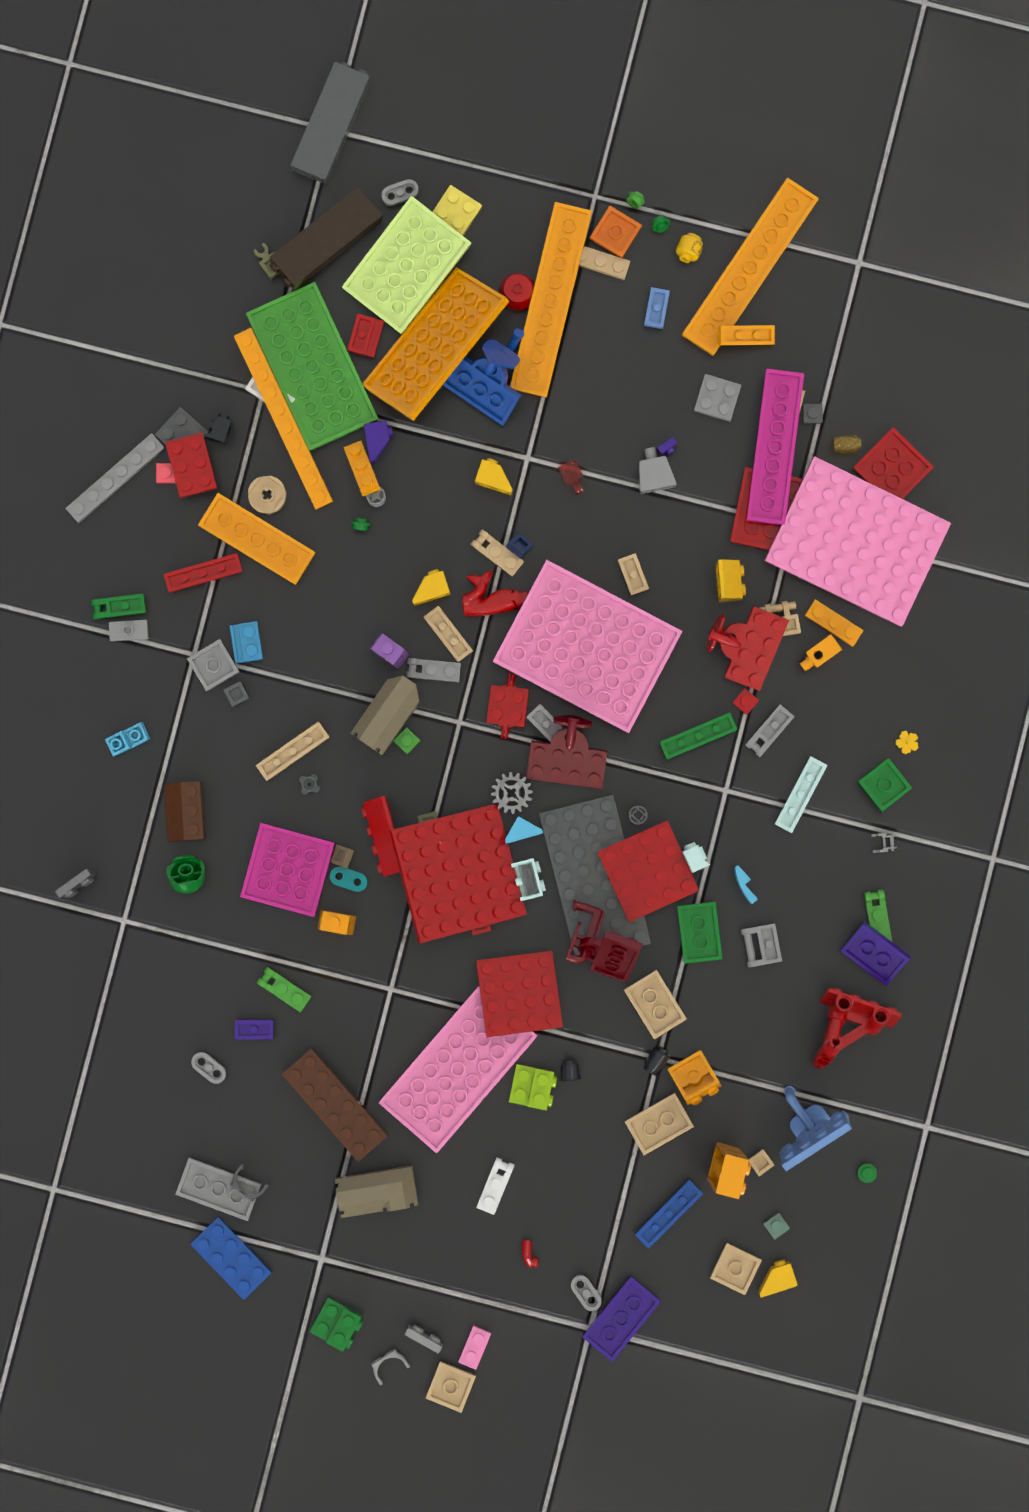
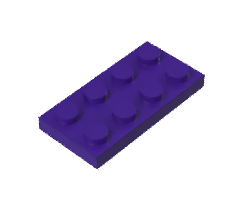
M630 1276L585 1331L582 1338L613 1362L661 1300Z

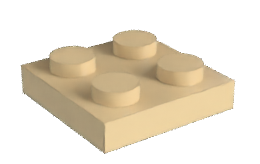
M726 1242L710 1275V1279L746 1295L762 1260Z
M440 1361L426 1399L462 1413L476 1375Z

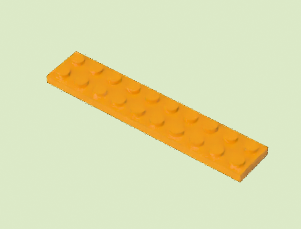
M789 178L785 180L682 333L683 337L710 355H715L721 346L718 345V326L735 325L819 200L818 197Z
M558 202L554 204L523 331L524 336L519 347L518 356L520 362L514 368L510 387L516 391L547 398L589 227L591 210Z

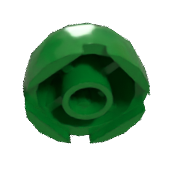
M182 855L173 859V863L167 866L166 874L173 889L183 894H189L201 888L205 881L206 871L202 860L199 861L192 855Z

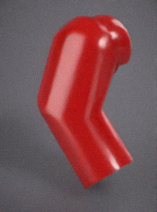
M523 1240L522 1257L526 1266L529 1268L538 1267V1258L532 1257V1241Z

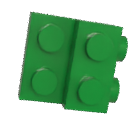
M328 1297L310 1333L325 1340L327 1344L342 1352L345 1348L349 1350L354 1340L351 1338L353 1332H358L363 1324V1321H361L362 1314Z

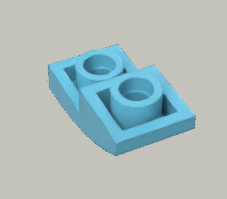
M139 722L124 731L108 737L105 741L114 757L151 738L143 722Z

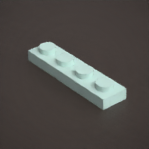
M811 756L809 757L775 825L790 833L793 832L827 767L826 764Z

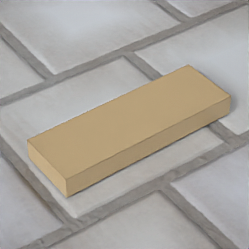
M439 606L423 617L458 663L473 652L472 648Z

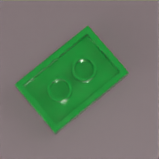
M716 902L677 906L684 964L722 959Z

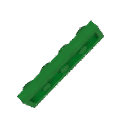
M727 713L659 743L666 760L737 731V727L731 713Z

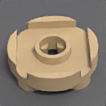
M258 477L250 484L248 498L251 506L257 512L271 515L279 511L285 504L287 493L282 482L276 477ZM264 491H272L271 499L267 498L266 500H264V495L262 493Z

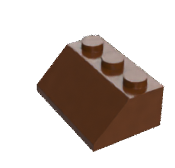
M203 782L164 784L168 842L206 839Z

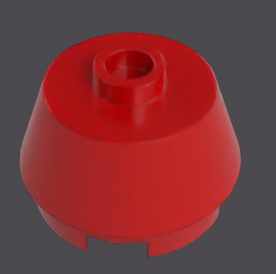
M513 273L505 277L500 284L499 293L509 300L506 307L512 310L528 308L535 283L529 276L523 273Z

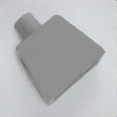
M655 447L644 449L646 460L639 461L640 494L675 488L677 484L666 456L657 457Z

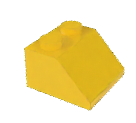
M718 560L715 564L718 602L741 601L743 596L746 595L745 584L741 582V577L744 576V566L740 565V560Z

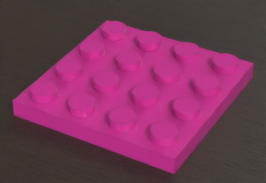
M260 823L240 897L315 917L335 843Z

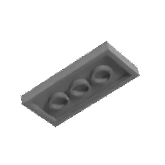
M191 1157L188 1158L175 1194L246 1221L249 1220L256 1201L254 1199L252 1202L230 1185L234 1173ZM240 1175L237 1176L238 1185L244 1192L249 1194L259 1193L261 1183Z

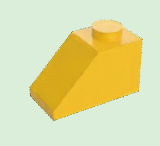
M487 458V460L482 459L475 484L512 495V487L501 466L497 464L498 462Z
M439 569L428 572V576L424 577L412 600L414 606L450 595L444 572H439Z
M785 1259L774 1262L773 1266H770L758 1290L761 1298L798 1286L791 1263L789 1261L785 1262Z

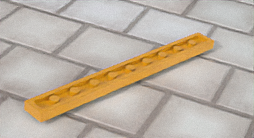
M252 328L235 335L234 338L315 510L334 502Z

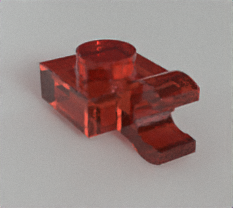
M576 459L559 466L558 469L565 485L572 484L576 495L583 493V487L579 481L583 478Z

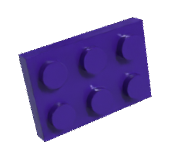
M865 921L840 951L885 986L892 981L911 957Z

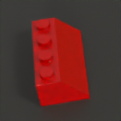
M381 796L363 802L364 807H361L364 819L368 818L369 825L366 826L369 837L373 836L375 843L371 844L374 856L378 855L380 861L377 863L379 874L383 873V876L386 877L400 873L389 832L395 829L387 797Z

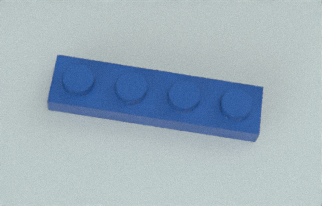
M689 1179L635 1233V1236L649 1249L703 1193Z

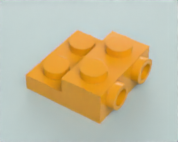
M701 1050L667 1069L687 1105L692 1104L694 1106L699 1104L703 1100V1096L707 1094L712 1096L721 1087L718 1078Z

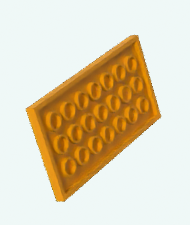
M456 267L363 382V387L414 421L509 303V300Z

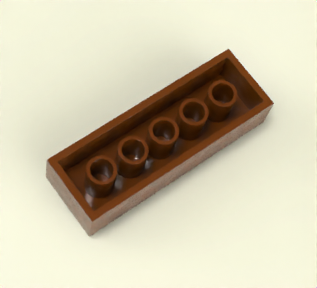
M313 1047L282 1074L358 1162L388 1136L385 1129Z

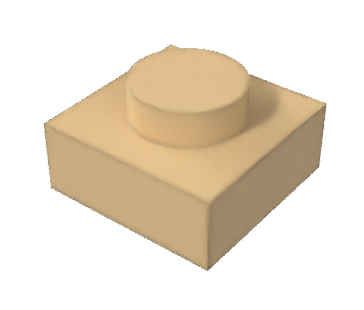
M763 1149L749 1158V1163L758 1176H761L774 1166V1163Z

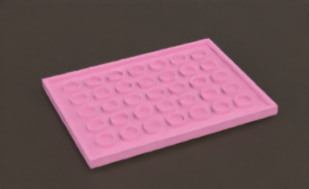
M814 456L786 513L785 525L782 524L764 561L902 627L951 523Z
M546 560L493 662L629 734L683 631Z

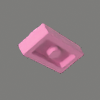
M473 1325L458 1362L476 1370L491 1332Z

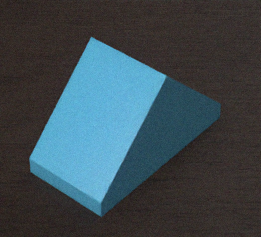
M518 816L505 842L507 844L543 834V831Z

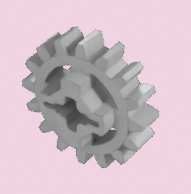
M509 772V777L502 774L503 780L497 778L498 785H492V788L496 789V792L491 793L492 796H496L493 803L499 802L497 808L504 807V813H507L509 809H511L512 814H515V809L521 812V806L528 807L526 801H532L529 794L533 793V790H528L531 783H525L526 777L520 779V773H517L515 777L512 772ZM516 780L517 783H515V785H509L508 783H506V781ZM522 787H524L525 790L524 798L521 796L520 789ZM500 788L504 791L502 800L500 798ZM515 788L517 797H509L508 789L512 790ZM510 801H516L518 803V805L510 806L507 804Z

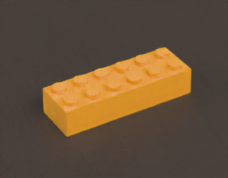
M717 1142L707 1177L714 1192L735 1199H739L740 1195H744L746 1188L744 1178L745 1175H749L751 1169L749 1159L740 1148Z

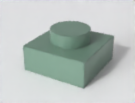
M779 1212L763 1222L774 1240L790 1229Z

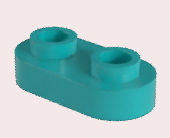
M336 867L330 873V880L334 885L355 892L363 891L367 887L368 880L362 873L344 867ZM339 872L343 874L341 880L336 878V874ZM357 878L361 880L359 886L354 884V880Z

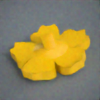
M902 731L901 735H899L900 739H897L895 743L898 748H902L901 753L904 754L910 753L911 750L916 751L919 748L918 742H914L918 739L917 734L910 733L908 735L907 731Z

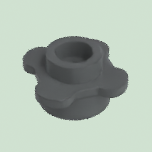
M312 774L308 777H300L299 782L302 786V794L307 795L309 792H319L320 787L317 784V775Z

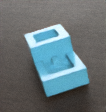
M736 865L734 873L739 888L748 902L753 904L758 899L745 885L751 879Z

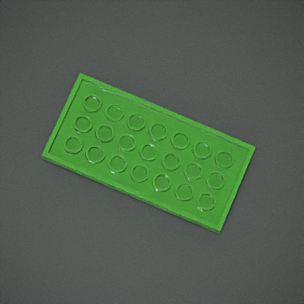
M315 282L246 313L309 451L363 428L364 424L374 423L379 420ZM287 394L295 398L293 403L290 401Z

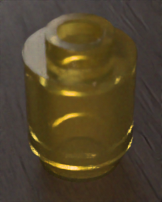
M857 434L834 437V452L852 454L858 453V449H861V438H857Z

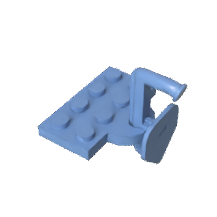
M787 1086L784 1089V1094L787 1102L796 1113V1116L790 1121V1128L797 1138L796 1142L786 1144L779 1152L781 1164L785 1171H788L852 1129L849 1116L845 1110L836 1112L831 1117L820 1105H812L804 1110L794 1096L795 1089L792 1086Z

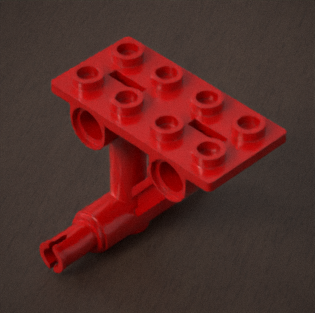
M828 988L820 999V1003L829 1006L827 1014L829 1024L824 1042L815 1054L813 1066L815 1068L819 1066L818 1069H822L833 1062L839 1051L866 1034L877 1035L884 1026L893 1028L901 1018L902 1013L897 1012L892 1007L885 1008L879 1006L875 1001H865L857 995L842 993V990L838 988ZM846 1020L861 1025L845 1036L839 1037L842 1025L845 1024Z

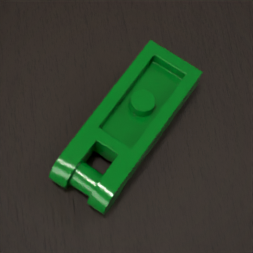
M144 594L91 600V606L94 607L93 620L146 613ZM102 605H106V612H102Z

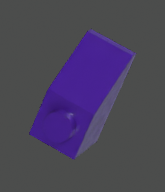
M387 421L364 424L371 465L377 462L390 444V437H393L392 426H388Z

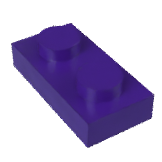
M235 1020V1039H274V1020Z

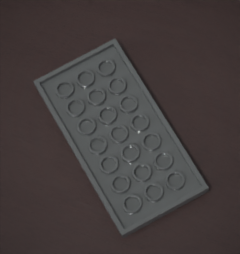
M609 795L539 813L570 939L572 940L578 922H581L578 934L586 937L593 916L583 911H573V900L604 911V919L597 938L602 939L605 931L616 932L626 938L636 939L638 942L643 943L642 946L651 944L645 917L642 916L628 922L597 853L625 840L614 796ZM573 947L574 954L580 956L578 948Z

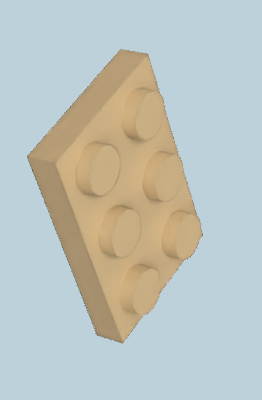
M657 970L624 989L653 1039L658 1038L687 1020Z
M675 1092L624 1121L643 1155L694 1127Z

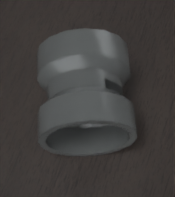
M634 806L628 812V819L634 825L643 824L648 817L647 810L642 806Z

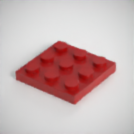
M893 427L852 469L864 481L903 499L934 466Z

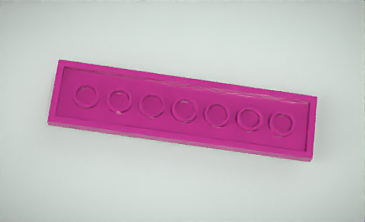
M766 369L746 521L785 525L804 373Z

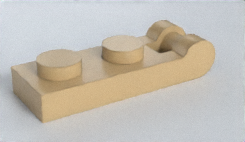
M483 529L479 532V537L476 541L473 540L470 544L511 577L516 574L524 563L522 559ZM485 540L490 543L486 549L482 546Z

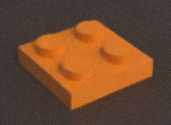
M609 206L590 236V240L616 256L623 258L642 225Z

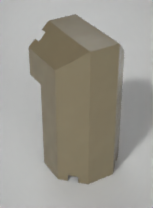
M404 676L387 679L350 734L354 737L358 734L356 738L376 752L380 749L379 754L383 756L406 721L420 704L416 684Z
M413 1165L335 1179V1184L339 1183L338 1188H336L339 1211H344L341 1213V1218L383 1212L385 1208H387V1211L410 1208L411 1203H414V1206L419 1204Z

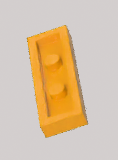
M775 325L718 326V345H775Z
M362 441L343 447L362 496L381 490Z
M816 599L805 614L806 618L851 647L855 645L864 631Z

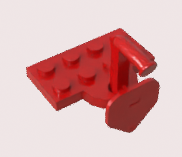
M752 606L746 623H732L723 630L725 616L720 614L710 629L706 650L711 652L716 641L719 642L722 652L731 659L724 677L760 691L789 620Z

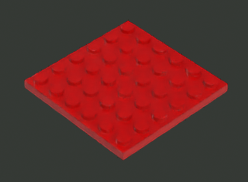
M498 803L389 831L419 944L527 915L524 901L520 900V897H522L520 886L516 885L515 879L517 875L515 867L512 868L511 866L513 860L509 845L505 842L506 833L500 810L497 808Z

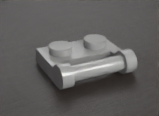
M775 923L741 929V935H744L748 967L782 961ZM752 933H757L762 958L756 960Z

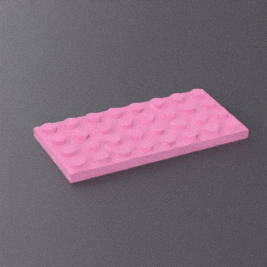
M478 986L384 1095L379 1104L435 1153H438L538 1035L534 1032L486 1038Z

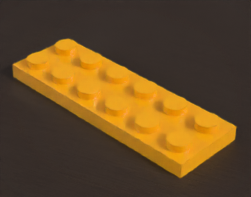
M217 493L198 524L199 527L294 585H297L316 554L313 550Z

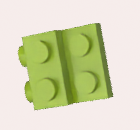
M516 1064L509 1102L547 1111V1107H551L553 1095H550L551 1087L555 1088L557 1081L554 1071Z

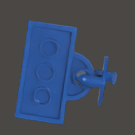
M515 329L506 347L496 340H488L482 347L486 356L478 358L475 362L465 356L443 384V386L502 426L507 422L522 396L506 384L508 380L506 368L514 369L520 362L519 356L513 351L524 336L523 330Z

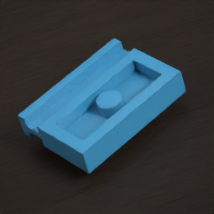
M258 622L229 625L235 663L263 660Z

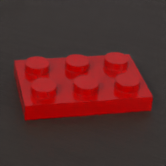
M202 432L165 442L180 498L218 489Z

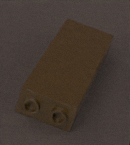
M357 187L270 256V267L276 274L279 272L283 277V283L288 288L291 287L295 291L381 223L382 214Z

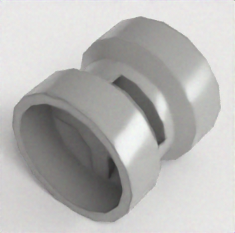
M381 487V490L366 495L368 503L373 507H380L386 501L385 492Z

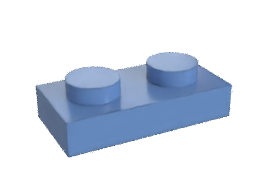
M651 287L644 326L663 329L669 290Z

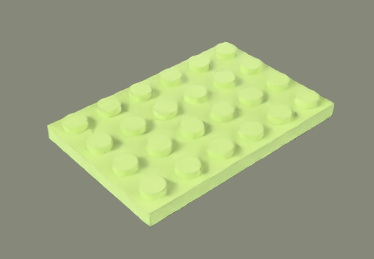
M411 196L343 284L342 288L396 331L403 334L472 243Z

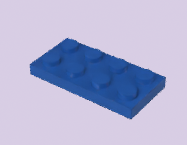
M220 1217L214 1220L190 1244L243 1300L272 1273Z

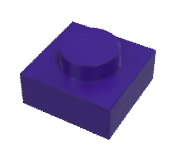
M674 437L667 440L657 448L658 454L660 456L672 454L676 450L677 441Z

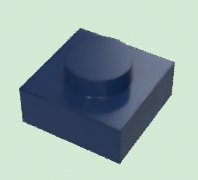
M519 533L508 542L506 547L521 559L534 545Z

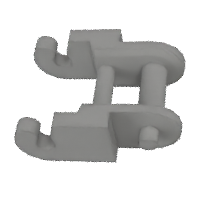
M887 833L871 834V837L881 836L883 839L882 850H872L873 853L888 852V849L894 851L897 848L894 847V837L896 835H893V833H890L888 836ZM885 838H890V847H886Z

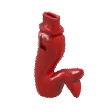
M487 571L481 576L469 575L466 578L475 586V589L462 595L463 615H492L514 610L516 605L517 609H520V606L523 605L527 598V591L518 592V589H501L481 600L486 592L493 571Z

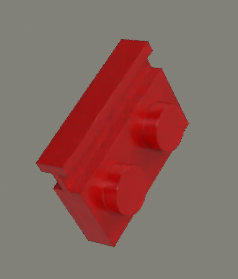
M357 313L347 351L375 358L384 321Z

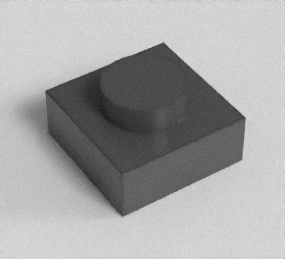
M803 404V424H822V404Z
M241 681L224 689L232 707L250 699Z

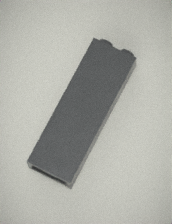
M334 62L290 165L292 171L323 184H328L371 83L370 76L366 71L352 69L345 62Z

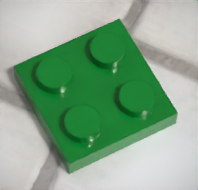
M889 758L858 781L881 812L912 789Z

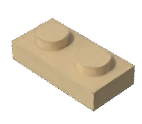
M636 553L617 560L631 596L649 590Z

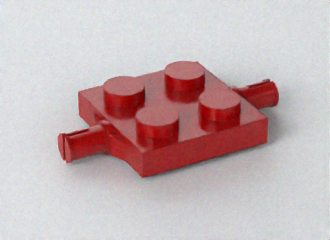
M508 674L507 685H491L486 723L497 724L502 727L500 737L504 739V734L505 739H508L509 728H525L529 689L514 686L516 674Z

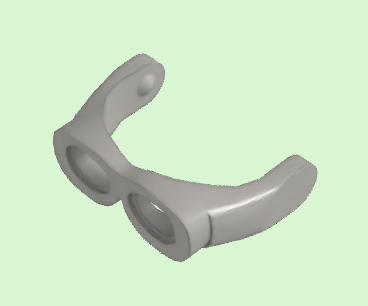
M395 1348L371 1363L375 1378L380 1385H383V1382L377 1371L379 1365L385 1359L398 1358L404 1362L407 1368L410 1367L406 1358L397 1352Z

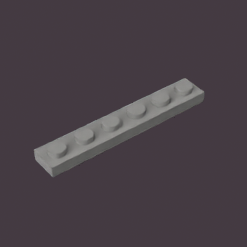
M151 433L65 509L80 523L165 448Z

